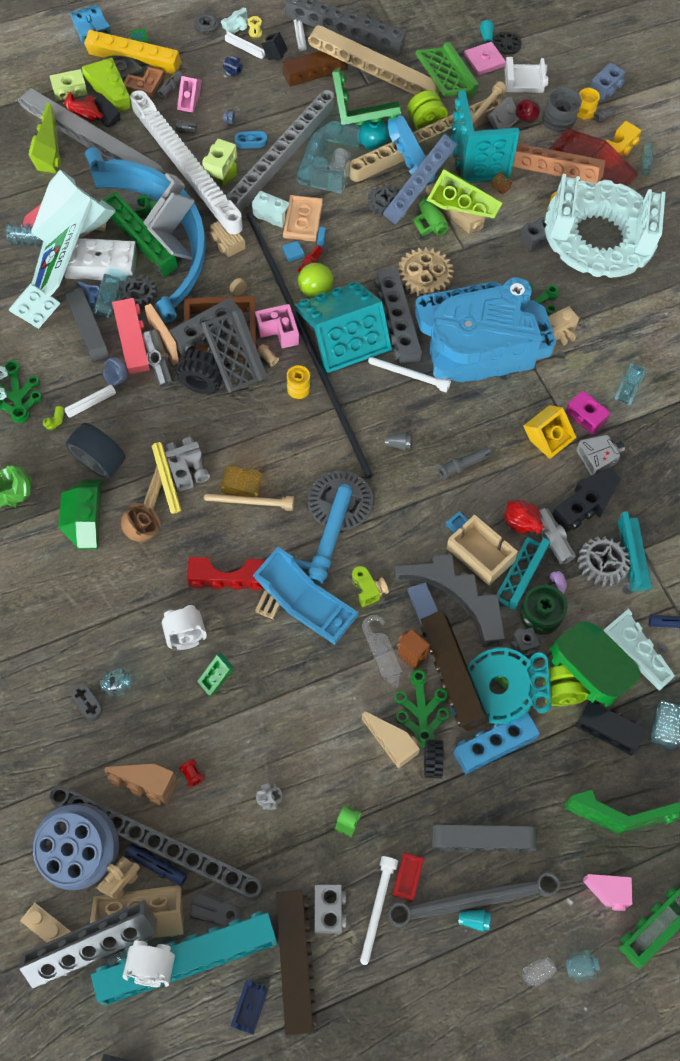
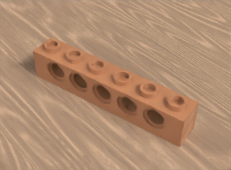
M517 143L513 167L561 177L563 174L571 178L579 176V180L597 184L603 177L606 160Z

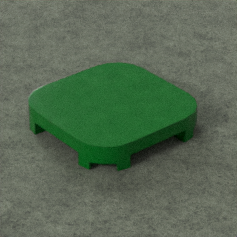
M583 621L560 635L549 648L554 657L551 661L554 666L557 667L563 664L591 692L586 698L592 703L597 700L604 703L606 707L610 706L622 694L630 690L641 677L639 667L634 660L601 628L591 622Z

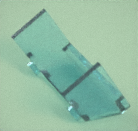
M331 121L311 135L296 172V180L302 185L342 194L343 173L328 170L329 162L321 156L327 141L359 148L360 127L351 124L342 125L341 122Z

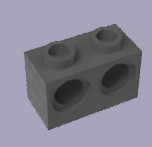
M540 217L538 220L527 223L522 227L520 239L530 252L549 244L545 234V227L547 225L544 222L545 217Z

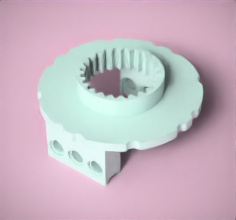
M563 174L557 193L548 206V212L544 221L547 224L545 227L547 240L553 251L560 254V259L572 268L582 273L589 272L592 276L601 277L602 275H606L609 278L621 277L635 272L638 267L642 268L653 257L658 247L657 243L662 235L666 192L660 194L648 189L644 198L635 190L621 183L614 184L610 180H603L596 184L582 180L579 181V176L571 178ZM593 215L596 218L599 216L602 219L608 218L609 222L614 221V226H619L618 230H622L623 242L619 246H615L614 249L609 247L608 251L605 248L599 250L597 246L592 248V244L586 245V240H581L582 236L578 235V223H581L582 219L586 220L587 216L589 218H592Z

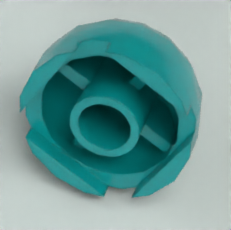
M372 119L366 120L365 124L359 125L357 133L358 143H361L365 149L371 151L388 144L390 136L388 125L384 120L372 122Z

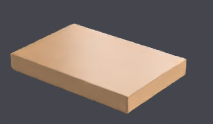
M290 195L283 238L316 242L323 199Z
M152 304L146 305L145 310L149 329H157L159 331L164 350L169 353L172 365L178 364L179 358L176 341Z

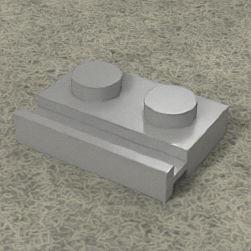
M507 97L487 115L494 129L510 128L519 120L516 115V106L511 97Z

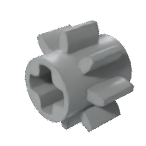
M267 783L261 785L262 790L257 791L256 795L257 803L262 806L263 810L277 809V803L282 802L281 790L276 787V784Z

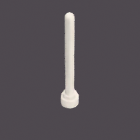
M374 357L368 359V362L372 365L436 385L437 388H440V391L447 393L450 387V378L438 379Z
M381 857L382 875L360 959L363 965L369 963L390 875L397 869L398 860L394 858Z

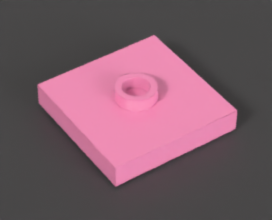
M492 42L464 51L465 58L478 76L505 67L506 61Z

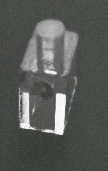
M338 148L334 151L329 166L328 188L344 191L350 172L351 152L345 151L343 148Z

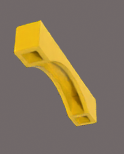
M93 30L88 31L84 42L88 54L102 58L107 56L130 57L169 74H174L181 65L179 52L174 49Z

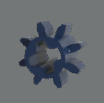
M232 55L230 58L227 57L223 63V68L226 70L225 74L235 77V74L239 75L243 68L242 63H239L241 59Z

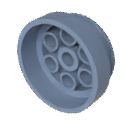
M85 803L69 804L49 813L37 828L33 842V857L39 872L51 884L65 890L84 889L102 880L109 873L106 867L109 864H115L119 851L118 834L112 820L101 809ZM61 822H64L67 826L65 833L60 829ZM82 826H85L88 830L86 837L81 833ZM47 839L52 842L51 850L46 846ZM68 843L72 844L74 848L72 854L67 850ZM89 847L95 851L94 858L88 855ZM54 860L59 863L58 871L53 868ZM75 864L80 867V875L74 872Z

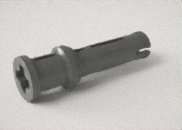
M486 446L460 459L453 458L446 464L437 465L438 473L443 480H446L455 473L460 474L463 469L491 458L492 451Z

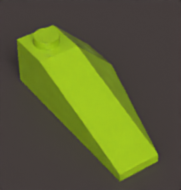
M47 103L41 116L42 124L37 126L38 134L32 138L28 155L37 171L57 173L58 167L61 166L55 111L51 103Z
M446 168L443 169L427 201L441 209L495 218L503 203Z

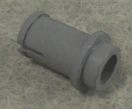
M611 106L604 110H597L594 114V119L601 123L605 119L614 117L616 111L611 113L610 111L615 110V108Z
M182 119L177 120L176 130H179V132L196 133V122L182 121Z

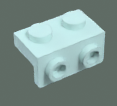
M259 191L252 201L253 215L258 219L283 228L285 225V212L289 207V202Z

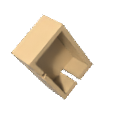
M475 514L463 525L462 529L459 528L448 539L446 548L488 586L515 562L518 553L506 541L502 542L499 551L502 537Z

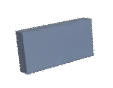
M426 582L407 589L419 620L438 611Z

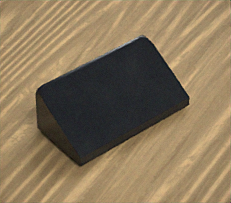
M100 93L94 102L99 112L103 114L100 120L108 128L121 120L120 114Z

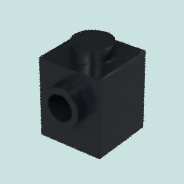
M280 32L267 35L261 42L269 60L282 59L288 50Z

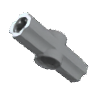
M549 509L539 510V516L543 522L542 525L545 526L541 530L542 539L545 538L550 541L548 548L552 549L560 565L569 563L575 559L576 555L567 541L564 528L556 523Z

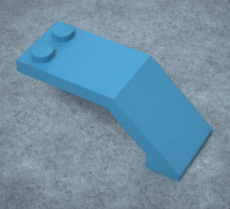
M279 547L273 551L253 575L288 614L334 645L359 616L356 610L315 584L294 562L293 556Z

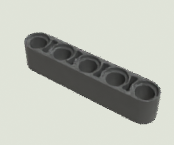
M82 287L65 292L67 302L91 361L94 362L109 357L105 342Z
M432 826V849L453 851H537L536 827Z

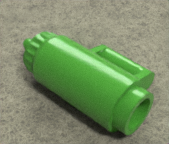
M422 197L419 203L422 214L413 219L415 226L422 236L432 231L438 236L444 235L449 229L448 222L438 206L427 201L428 197ZM423 219H426L429 227L426 229L421 222Z

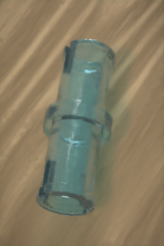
M645 143L643 145L640 173L644 176L651 174V164L654 161V145L652 143Z

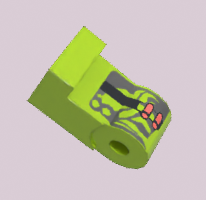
M363 566L354 568L352 571V584L360 591L359 603L363 608L379 601L380 592L369 571Z

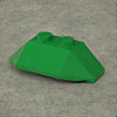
M102 479L81 480L61 493L58 528L77 549H98Z

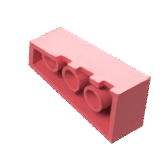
M134 298L112 302L128 374L149 371L150 368L145 351L146 345L141 331H144L143 321L138 320L137 316L141 314L139 304L134 303Z

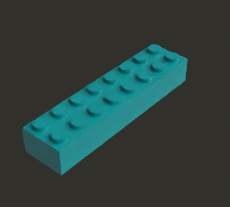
M263 911L256 912L250 915L251 919L245 921L236 919L229 922L228 927L220 929V926L208 929L205 935L198 937V934H193L185 937V942L176 944V941L165 944L171 947L170 952L175 955L170 983L276 946L277 942L268 913L263 914ZM127 958L119 960V965L110 967L109 964L96 968V973L91 974L97 1003L104 1006L157 987L134 983L135 978L130 976L128 981L125 980L122 976Z

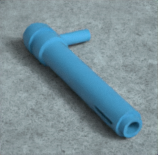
M341 484V487H338L316 556H313L312 562L294 559V562L300 568L309 570V578L314 583L323 584V581L327 578V570L330 569L332 563L330 560L353 493L352 487L349 485Z

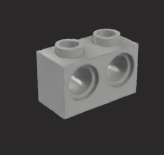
M315 885V934H341L342 928H346V914H342L341 905H346V891H341V885ZM327 893H334L337 899L334 903H327L324 900V896ZM326 916H334L337 920L334 926H327L324 923Z

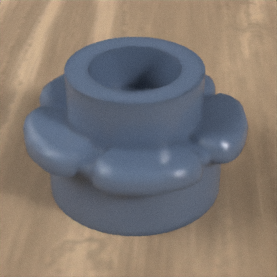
M227 110L223 114V121L227 123V126L235 124L234 111Z

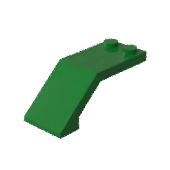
M593 790L572 795L564 804L566 810L618 835L661 822H665L666 825L672 824L680 818V802L627 816L596 801Z

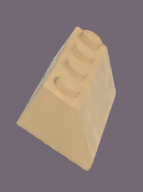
M175 885L124 892L119 901L108 895L94 896L90 923L145 899L157 919L156 934L148 940L184 934L182 888Z

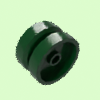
M547 584L537 585L531 588L524 598L520 609L521 621L527 629L533 627L534 632L539 635L550 634L561 625L568 608L567 600L556 587Z

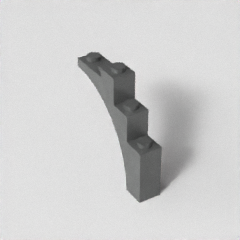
M437 554L432 557L431 563L420 562L415 565L403 563L395 566V581L426 582L427 585L441 590L460 604L473 620L479 633L482 647L502 646L505 638L498 595L484 593L478 596L475 574L461 573L455 576L452 554Z

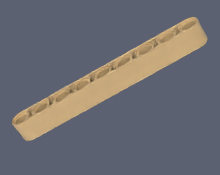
M315 26L308 38V42L312 47L409 93L417 95L426 90H432L437 94L440 92L431 77L323 26Z

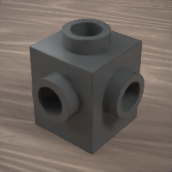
M524 627L516 630L510 641L511 648L527 658L537 653L541 644L540 636L534 632L533 627L529 629Z

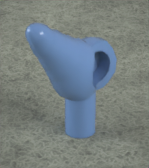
M78 281L77 285L79 288L82 287L85 296L88 298L89 306L94 307L95 299L101 293L100 288Z

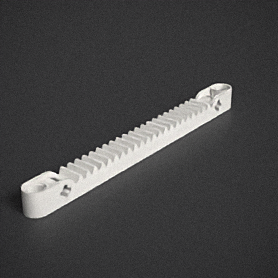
M140 90L132 92L130 98L132 109L136 116L224 229L230 234L240 233L243 228L241 212L231 200H227L226 195L223 194L222 190L220 191L219 186L216 185V182H213V179L210 178L207 171L200 165V162H197V158H194V155L191 154V151L181 141L178 134H175L169 123H166V119H163V116L157 111L148 95Z

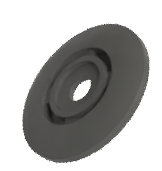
M348 471L328 472L317 478L309 489L307 504L310 514L316 522L325 527L338 487H341V484H346L352 487L353 493L340 531L358 527L369 517L372 511L373 494L371 488L363 478L355 473ZM331 488L325 497V501L322 500L324 493ZM359 500V504L356 510L353 513H351V511L355 507V501Z

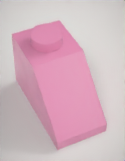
M181 76L177 110L194 112L200 97L201 79Z
M587 874L583 878L586 886L605 906L612 907V910L625 911L626 908L632 905L631 877Z

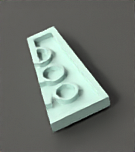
M629 609L603 630L634 660L640 672L659 691L675 677L662 656L654 650L651 640H647L643 634L640 624L634 621L632 612Z

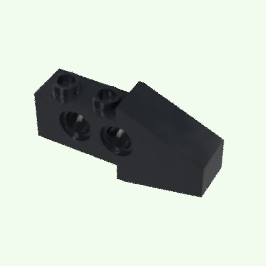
M612 468L580 480L574 490L576 493L554 508L553 518L564 528L565 532L577 529L584 519L589 520L595 514L600 518L621 478Z

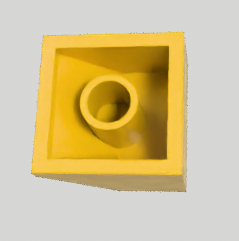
M549 405L523 425L530 441L548 458L555 456L577 438L563 407Z

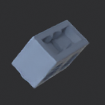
M610 62L592 79L590 88L597 90L600 94V99L605 101L614 94L617 88L622 87L625 82L624 76L626 72Z

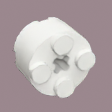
M188 605L176 611L169 610L164 613L162 627L169 648L172 649V646H175L177 650H186L199 645V640L202 638L203 641L206 639L207 634L201 613L194 605Z
M134 941L133 946L129 947L122 977L127 981L129 976L135 978L134 983L144 986L160 987L161 982H164L165 987L169 986L175 955L170 952L171 947L164 944H157V947L147 946L148 943L144 941Z

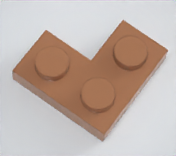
M148 67L143 78L128 74L124 85L129 92L140 90L144 91L148 97L153 98L164 77V71Z

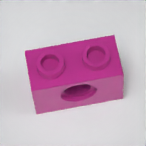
M583 390L568 403L565 411L568 416L591 435L607 422L610 415L605 406L600 405L591 395Z

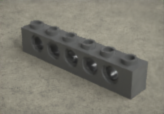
M398 268L377 270L374 285L375 288L379 289L378 298L382 301L387 318V328L391 333L389 335L390 343L395 347L393 350L395 360L398 359L400 366L420 363L422 352Z
M144 899L23 953L19 969L32 988L45 985L55 978L65 976L73 970L88 966L91 962L106 958L121 949H126L134 941L149 939L156 934L157 919Z

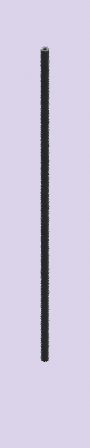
M248 212L246 216L286 304H290L297 328L366 478H370L373 474L301 317L295 309L294 302L252 212Z

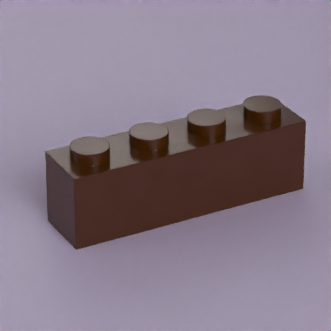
M323 51L282 62L283 75L290 87L332 75L334 68L341 67V71L348 70V63Z

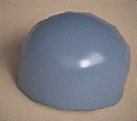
M109 358L104 363V365H107V368L103 371V376L109 385L115 387L126 381L128 371L126 364L120 358Z

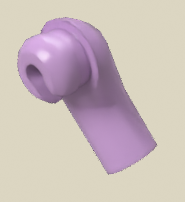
M560 571L552 572L550 574L551 581L556 583V588L564 595L567 588L564 574Z

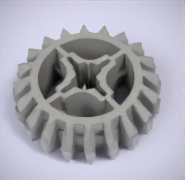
M597 536L594 540L590 539L587 543L583 544L582 549L578 553L577 561L580 563L578 566L579 570H583L582 576H588L587 581L592 579L594 580V585L600 582L602 587L606 583L611 587L614 583L618 584L621 579L623 580L626 577V573L630 570L628 566L630 565L629 553H624L626 547H620V541L614 543L613 538L607 540L606 536H604L601 540ZM604 557H606V558H605V562H606V563L604 564V566H602V564H603V561H602V560L604 559Z

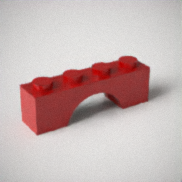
M189 557L188 585L197 589L203 587H212L213 589L229 587L234 590L250 588L258 591L264 588L253 575L266 559H247L246 563L239 570L226 573L215 569L210 563L209 558Z

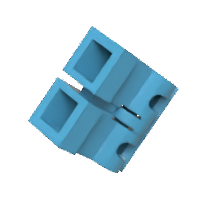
M96 4L70 13L82 45H85L84 42L89 30L110 34V26L106 22L101 9Z

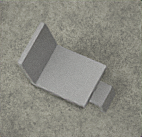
M166 172L164 176L171 183L143 223L171 255L192 260L193 256L172 233L195 201L180 195L185 185L177 176Z

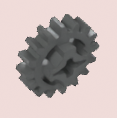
M383 184L382 188L376 186V190L371 189L367 202L369 210H374V215L379 213L380 217H382L386 208L399 193L397 192V187L392 189L391 185L386 187Z
M134 274L133 278L127 276V281L122 280V285H119L121 300L134 298V303L139 304L140 309H143V305H148L149 302L154 303V298L157 297V287L154 280H150L149 276L144 278L143 274H140L139 277Z

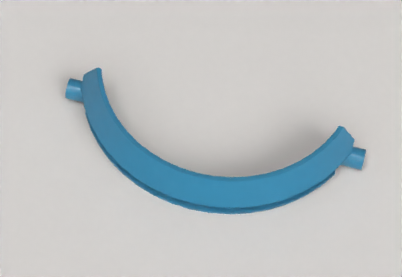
M91 147L85 152L96 188L125 189L148 195L154 200H159L171 183L164 176L165 174L139 163L119 159L104 162L99 149L96 147ZM184 189L180 192V195L191 198ZM194 203L181 220L189 237L191 255L193 256L189 274L175 293L170 297H161V300L156 303V311L165 323L176 319L177 314L174 308L181 303L196 283L205 259V233L201 216Z

